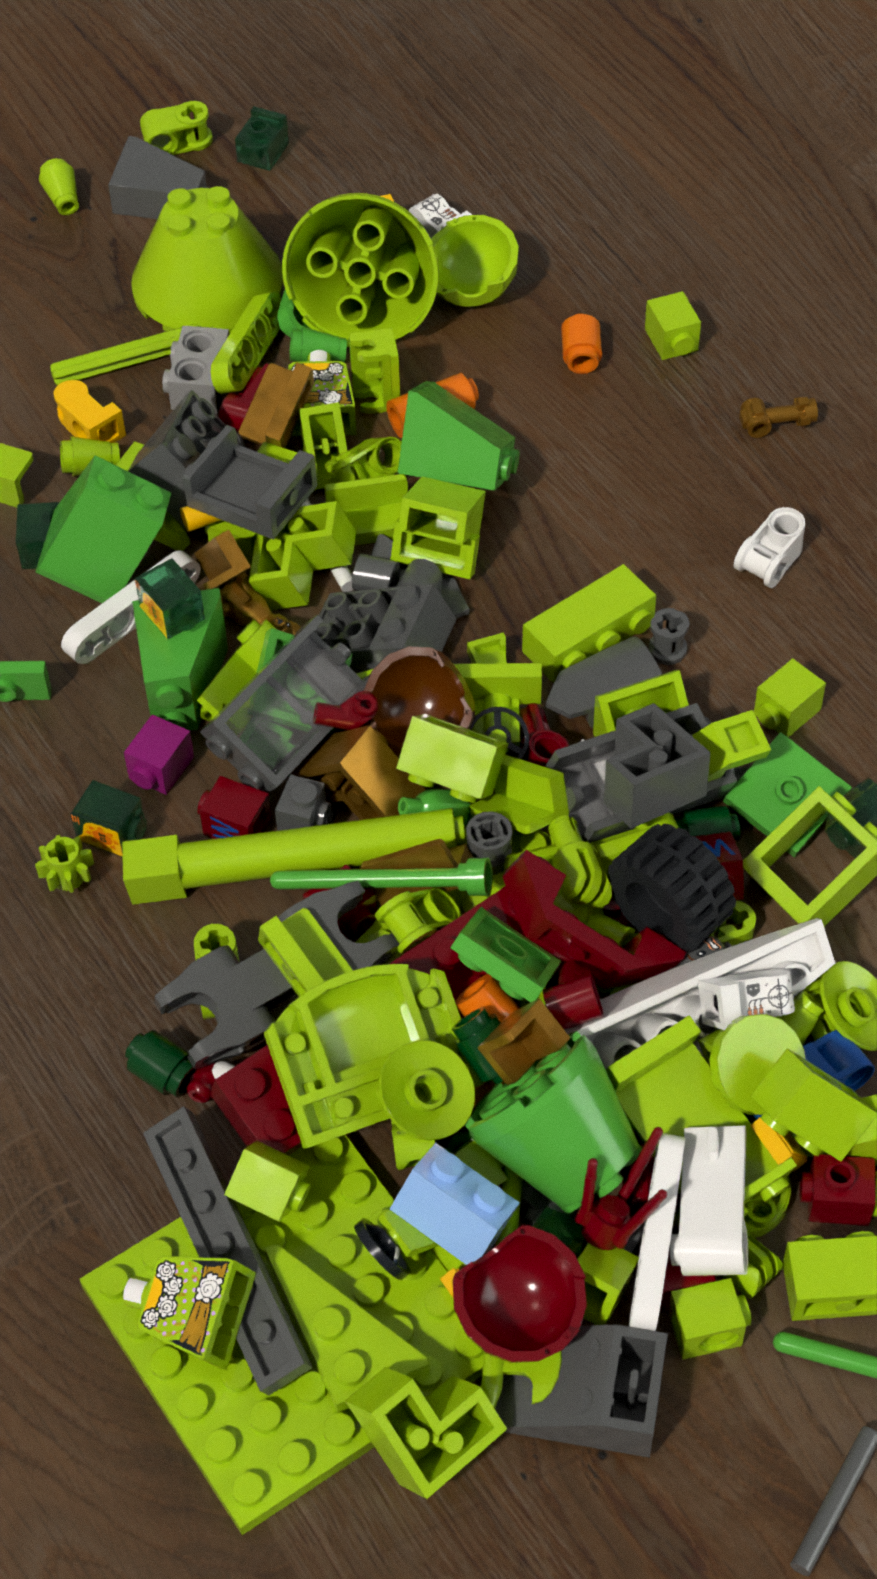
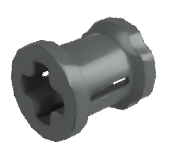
M664 608L657 611L651 619L650 627L654 636L650 639L648 650L659 664L674 665L685 658L687 643L684 637L689 631L690 626L689 619L685 613L674 608ZM666 620V628H663V621ZM672 645H675V651L671 653Z

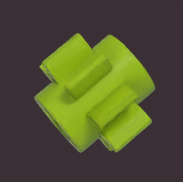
M56 835L55 839L51 840L46 846L39 847L42 860L35 863L38 877L46 878L50 891L58 888L64 891L69 890L72 893L83 881L90 882L91 877L88 867L94 864L91 849L83 850L80 837L77 836L71 839Z

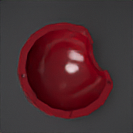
M522 1225L506 1236L484 1256L474 1262H470L455 1273L452 1281L454 1311L466 1336L485 1354L509 1363L539 1362L562 1351L580 1331L579 1328L587 1307L586 1276L575 1253L555 1235L530 1225Z

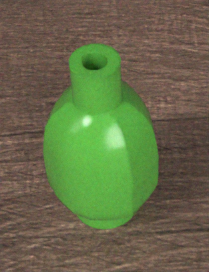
M429 789L419 793L416 798L402 797L398 802V812L400 815L453 808L454 817L463 816L464 827L474 817L470 814L469 807L473 803L452 797L450 795L451 789Z

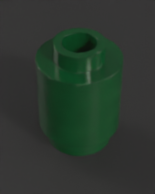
M727 806L682 811L681 816L674 817L678 827L686 830L691 836L731 832L735 841L740 840L738 817L736 814H729Z
M485 1007L472 1011L452 1027V1031L457 1037L454 1043L481 1082L492 1079L495 1084H499L503 1080L477 1048L501 1023L496 1014L490 1015Z
M151 1030L145 1035L139 1033L130 1042L125 1052V1057L128 1059L127 1070L165 1096L169 1094L176 1098L183 1096L187 1092L190 1076L197 1070L194 1069L189 1061V1053L156 1030Z

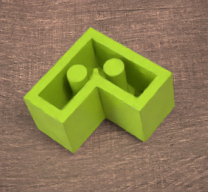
M333 501L300 507L274 540L256 534L249 583L266 600L271 611L308 605L313 571L352 565L356 529L338 502Z
M385 1367L345 1400L398 1484L425 1499L434 1494L507 1430L482 1388L453 1375L425 1398L413 1378Z

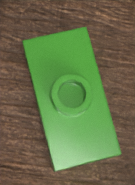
M0 661L1 702L12 700H50L51 683L45 661Z

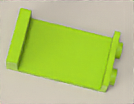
M689 1015L608 1066L606 1071L630 1125L644 1145L655 1127H661L663 1133L684 1137V1128L746 1126L745 1217L749 1213L745 1207L746 1204L758 1196L766 1203L788 1188L790 1185L785 1178L797 1165L791 1157L778 1165L750 1126L751 1123L743 1112L735 1110L725 1102L728 1100L723 1097L721 1091L716 1090L711 1080L710 1066L693 1044L701 1030ZM655 1149L654 1153L652 1154V1157H653L654 1159H655L656 1149ZM682 1167L678 1187V1194L680 1195V1197L682 1185Z

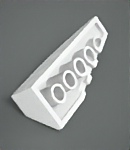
M812 919L754 938L627 987L600 1000L604 1012L603 1018L565 1029V1032L569 1034L578 1031L581 1036L584 1034L586 1038L590 1039L596 1047L605 1069H607L611 1064L690 1015L701 1030L693 1044L703 1056L697 1040L719 1028L705 1025L702 1022L698 980L762 970L791 971L793 997H795L836 964L822 919ZM715 993L713 1002L716 1010L719 1012L717 993Z

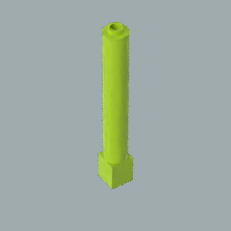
M453 808L186 843H180L177 835L122 842L123 881L132 905L187 898V889L266 879L271 878V875L276 871L335 870L342 868L346 864L349 867H358L364 861L436 839H442L448 849L457 847L458 844L466 843L463 816L454 817Z

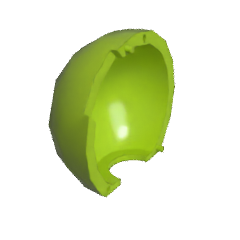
M464 215L446 222L447 225L431 239L439 264V284L436 294L452 305L463 307L480 306L494 301L504 293L517 273L519 246L513 231L501 220L486 215Z

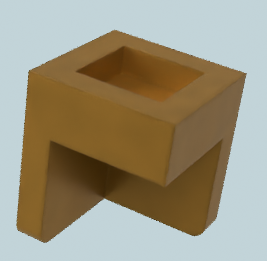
M538 999L510 1013L477 1048L505 1084L511 1085L517 1082L535 1061L560 1050L570 1037L543 1002Z

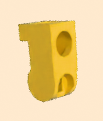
M67 380L56 386L54 400L58 404V419L74 437L115 443L126 436L122 410L113 402L103 407L89 395L86 384L78 380Z

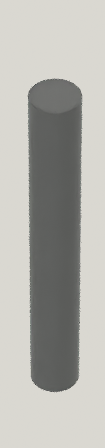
M866 1426L861 1428L791 1561L790 1566L801 1575L810 1576L877 1447V1431Z

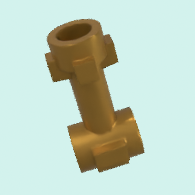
M807 397L794 398L793 405L765 408L764 402L760 398H750L742 403L739 413L742 428L747 429L748 434L753 438L767 435L771 431V424L795 421L797 426H805L818 420L815 398Z

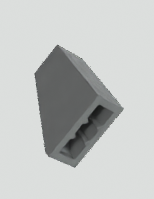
M128 136L108 184L113 214L158 219L164 204L168 201L167 196L172 190L178 188L186 190L210 188L206 187L204 170L133 136Z

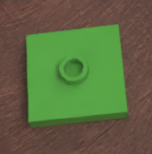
M780 732L770 743L771 751L768 756L756 760L727 793L723 802L763 834L769 836L819 786L831 797L836 792L844 796L850 792L852 787ZM826 812L786 852L795 858L828 819L829 813Z

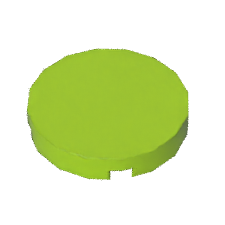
M767 1014L740 1016L731 1021L733 1023L729 1024L725 1030H721L713 1042L709 1058L711 1080L716 1090L721 1091L723 1097L728 1100L725 1102L733 1109L749 1115H762L765 1111L754 1101L751 1094L787 1048L804 1059L805 1051L796 1032L783 1020Z

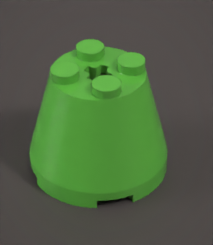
M578 1031L568 1034L570 1039L560 1050L535 1061L517 1082L511 1085L505 1083L503 1085L502 1083L496 1084L474 1106L470 1118L465 1124L470 1136L480 1147L557 1204L565 1214H570L581 1206L589 1159L594 1158L598 1161L595 1193L599 1197H603L613 1191L623 1181L619 1171L634 1163L642 1150L596 1047L590 1039L586 1038L584 1034L581 1036Z

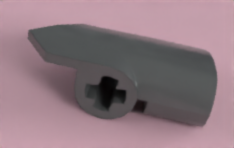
M384 534L378 535L371 555L360 554L356 561L352 576V589L355 591L434 584L456 618L469 614L470 609L453 577L442 573L437 565L426 559H416L408 565L390 560L393 540Z
M634 636L560 671L546 701V708L569 719L584 715L589 726L593 728L595 696L662 675V672L645 644L638 637Z

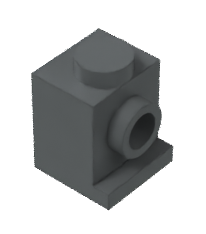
M290 774L275 809L277 831L334 823L336 811L331 810V803L326 802L325 783Z

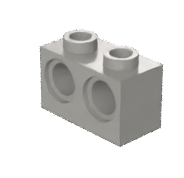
M182 326L179 340L172 342L170 354L171 369H165L163 374V392L169 393L171 410H174L190 390H193L200 398L207 400L214 408L215 413L218 414L223 394H220L214 388L210 371L214 358L229 336V329Z

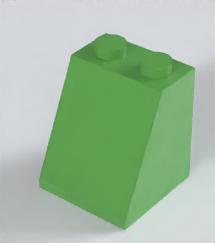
M425 381L409 390L398 466L399 474L416 477L423 476L449 483L495 491L501 484L508 481L510 473H516L520 451L514 449L515 437L435 382Z
M95 455L55 508L35 572L93 600L104 603L127 585L163 525L171 492Z
M215 588L152 598L163 611L167 638L141 609L140 604L143 603V600L132 601L150 716L153 714L189 731L198 730L202 718L200 716V703L197 699L220 671L228 651L220 589Z

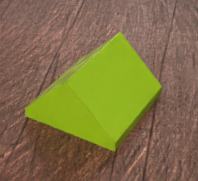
M674 670L595 696L594 737L616 730L617 718L653 703L665 713L689 706L680 670Z

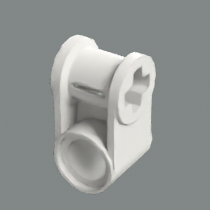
M790 507L778 508L771 512L756 532L741 545L734 560V568L740 572L747 570L763 579L764 585L767 587H775L782 579L786 570L802 552L805 518L802 513Z

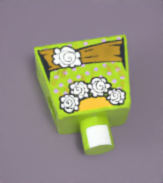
M315 350L309 353L307 361L289 364L288 369L291 371L294 370L296 363L312 368L315 383L304 408L339 402L345 435H356L355 401L346 363L343 361H331L329 353L323 350ZM299 419L291 436H301Z
M162 1256L156 1261L151 1279L132 1276L128 1280L124 1288L123 1300L127 1307L141 1310L137 1320V1329L217 1368L227 1370L256 1272L228 1258Z

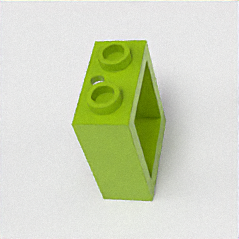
M819 786L743 860V869L798 924L818 918L822 919L823 926L825 927L877 876V828L870 822L862 827L852 817L857 810L839 792H836L831 797ZM828 812L866 849L807 905L769 867L819 818Z

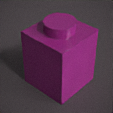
M153 714L123 752L129 779L143 789H154L165 795L168 794L194 758L190 731Z

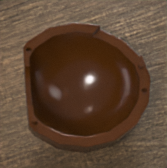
M408 646L388 654L372 670L364 688V691L372 693L377 698L379 707L375 716L367 721L366 724L386 738L388 747L397 757H400L412 716L428 714L470 729L475 717V702L466 681L448 657L431 647Z

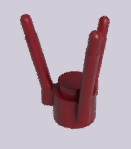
M661 1127L653 1129L617 1196L605 1195L593 1203L598 1161L594 1158L588 1160L582 1203L575 1221L582 1225V1235L592 1246L602 1250H614L616 1247L624 1249L630 1236L667 1198V1191L664 1189L659 1190L630 1219V1209L627 1201L663 1135Z

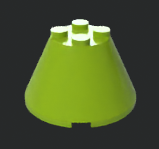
M222 186L189 190L178 188L168 194V201L164 204L132 275V293L135 304L146 319L151 317L153 320L161 323L165 331L195 324L198 327L229 329L230 334L253 296L267 292H277L281 297L284 287L281 261L236 202L230 197V193L226 188Z
M347 193L318 203L297 222L290 233L284 249L282 275L289 300L293 301L295 307L303 316L302 320L313 330L338 336L339 338H347V347H350L349 333L393 328L395 340L409 332H413L423 322L435 300L439 284V264L436 250L429 234L408 210L378 195Z

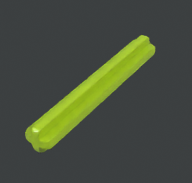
M182 327L54 362L50 365L53 381L56 385L67 380L79 381L168 356L171 354L172 342L179 340Z

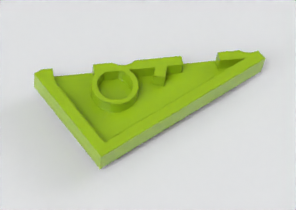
M277 1243L265 1248L266 1258L337 1413L348 1409L349 1406L345 1400L385 1367L413 1379L430 1372V1363L424 1354Z

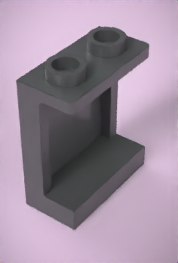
M226 425L217 437L209 441L206 449L194 463L189 464L184 471L182 484L185 489L187 507L274 540L317 487L315 457L312 454L299 450L288 464L240 446L237 443L236 429Z

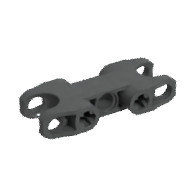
M358 880L330 890L314 893L291 906L278 917L283 922L302 908H307L353 971L382 965L398 951L399 943L392 933L389 935L385 934L367 943H355L346 939L340 932L337 924L338 919L357 907L358 903L363 900L365 890ZM225 945L192 962L176 979L155 995L154 1003L161 1015L171 1013L189 1004H200L208 1008L215 1015L218 1023L215 1030L194 1044V1047L188 1051L189 1061L194 1069H198L226 1058L239 1056L265 1041L264 1031L271 1023L276 1022L270 1010L297 994L264 949L239 962L230 946Z

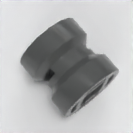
M493 811L479 813L469 820L466 827L467 847L474 858H489L492 865V874L496 875L504 871L503 863H505V857L512 854V825L502 814Z

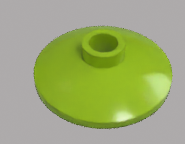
M848 961L836 962V964L823 973L820 981V995L825 1012L842 1036L854 1042L861 1049L876 1051L877 979L868 970L856 963Z
M416 1040L406 1043L396 1049L387 1058L382 1067L379 1078V1093L382 1105L392 1122L408 1135L422 1140L444 1139L459 1131L470 1118L475 1102V1088L472 1076L463 1060L445 1045L429 1040ZM415 1087L424 1091L426 1095L425 1103L417 1097Z

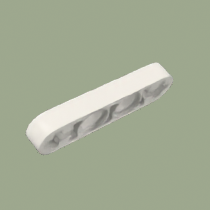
M182 550L171 553L73 624L64 634L61 648L79 664H87L136 629L132 601L143 600V593H146L151 598L186 592L199 577L201 568L199 563Z
M663 1133L656 1147L648 1200L661 1189L666 1190L668 1195L644 1222L629 1327L656 1331L685 1147V1137Z

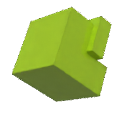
M422 476L402 498L400 517L396 520L390 560L408 565L413 560L426 559L437 565L442 573L471 579L475 574L486 491Z

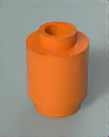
M587 314L573 315L567 318L561 326L563 360L569 370L574 373H590L598 367L602 358L600 323L595 317Z

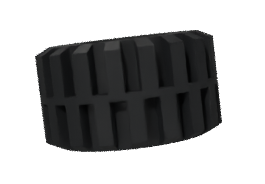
M664 823L662 826L659 824L652 826L617 856L608 867V874L610 876L608 879L613 892L612 896L620 907L621 912L639 933L648 927L654 932L664 935L668 941L689 953L733 914V908L736 906L733 884L728 879V873L717 860V857L698 838L691 836L680 827L676 829L671 824Z

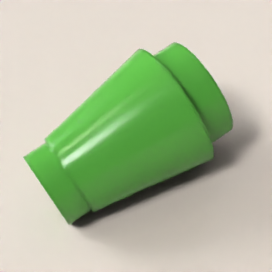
M303 326L301 330L292 329L289 360L293 362L307 361L309 353L315 350H323L330 354L331 361L345 362L347 338H339L338 336Z

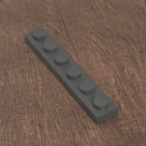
M183 1106L143 1132V1135L198 1256L202 1258L232 1259L256 1272L236 1339L260 1392L271 1395L313 1367L235 1201L224 1195L228 1186L193 1112Z

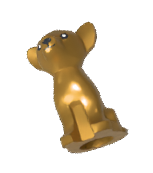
M245 572L241 573L230 585L226 584L220 590L223 616L230 617L244 627L253 619L259 624L267 619L277 630L295 635L301 628L297 623L289 621L281 614H272L266 600L249 584V576Z

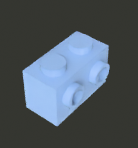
M435 1143L412 1169L390 1210L468 1265L470 1262H474L484 1256L491 1249L520 1202L463 1163L457 1156Z

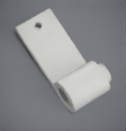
M746 1126L684 1128L685 1147L682 1166L679 1234H671L670 1240L672 1266H680L683 1276L746 1275L748 1272V1238L744 1220Z

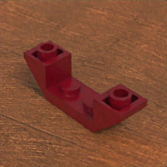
M525 850L506 869L502 877L524 936L563 963L576 961L578 965L584 968H591L595 983L604 989L642 982L671 970L685 957L686 952L668 941L664 935L656 933L648 927L644 928L624 948H621L613 939L602 936L579 921L574 914L554 905L553 903L566 875L554 868L546 859L536 856L528 850Z

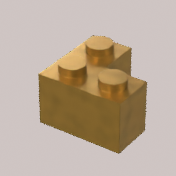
M370 725L326 735L290 773L294 776L325 783L326 802L344 801L359 820L400 815L398 812V802L402 797L416 798L419 793L425 791L423 786L408 780L409 773L396 769L399 758L388 747L386 738Z

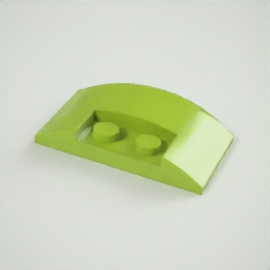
M387 964L346 972L313 987L288 1005L275 1023L273 1022L264 1031V1036L304 1149L389 1119L382 1105L379 1093L380 1073L387 1058L406 1043L416 1040H429L445 1045L454 1051L466 1064L472 1076L474 1088L484 1084L454 1043L457 1037L453 1033L452 1027L461 1020L444 971L433 968L430 970V974L408 968L409 964ZM415 1087L417 1097L425 1103L426 1095L424 1091Z

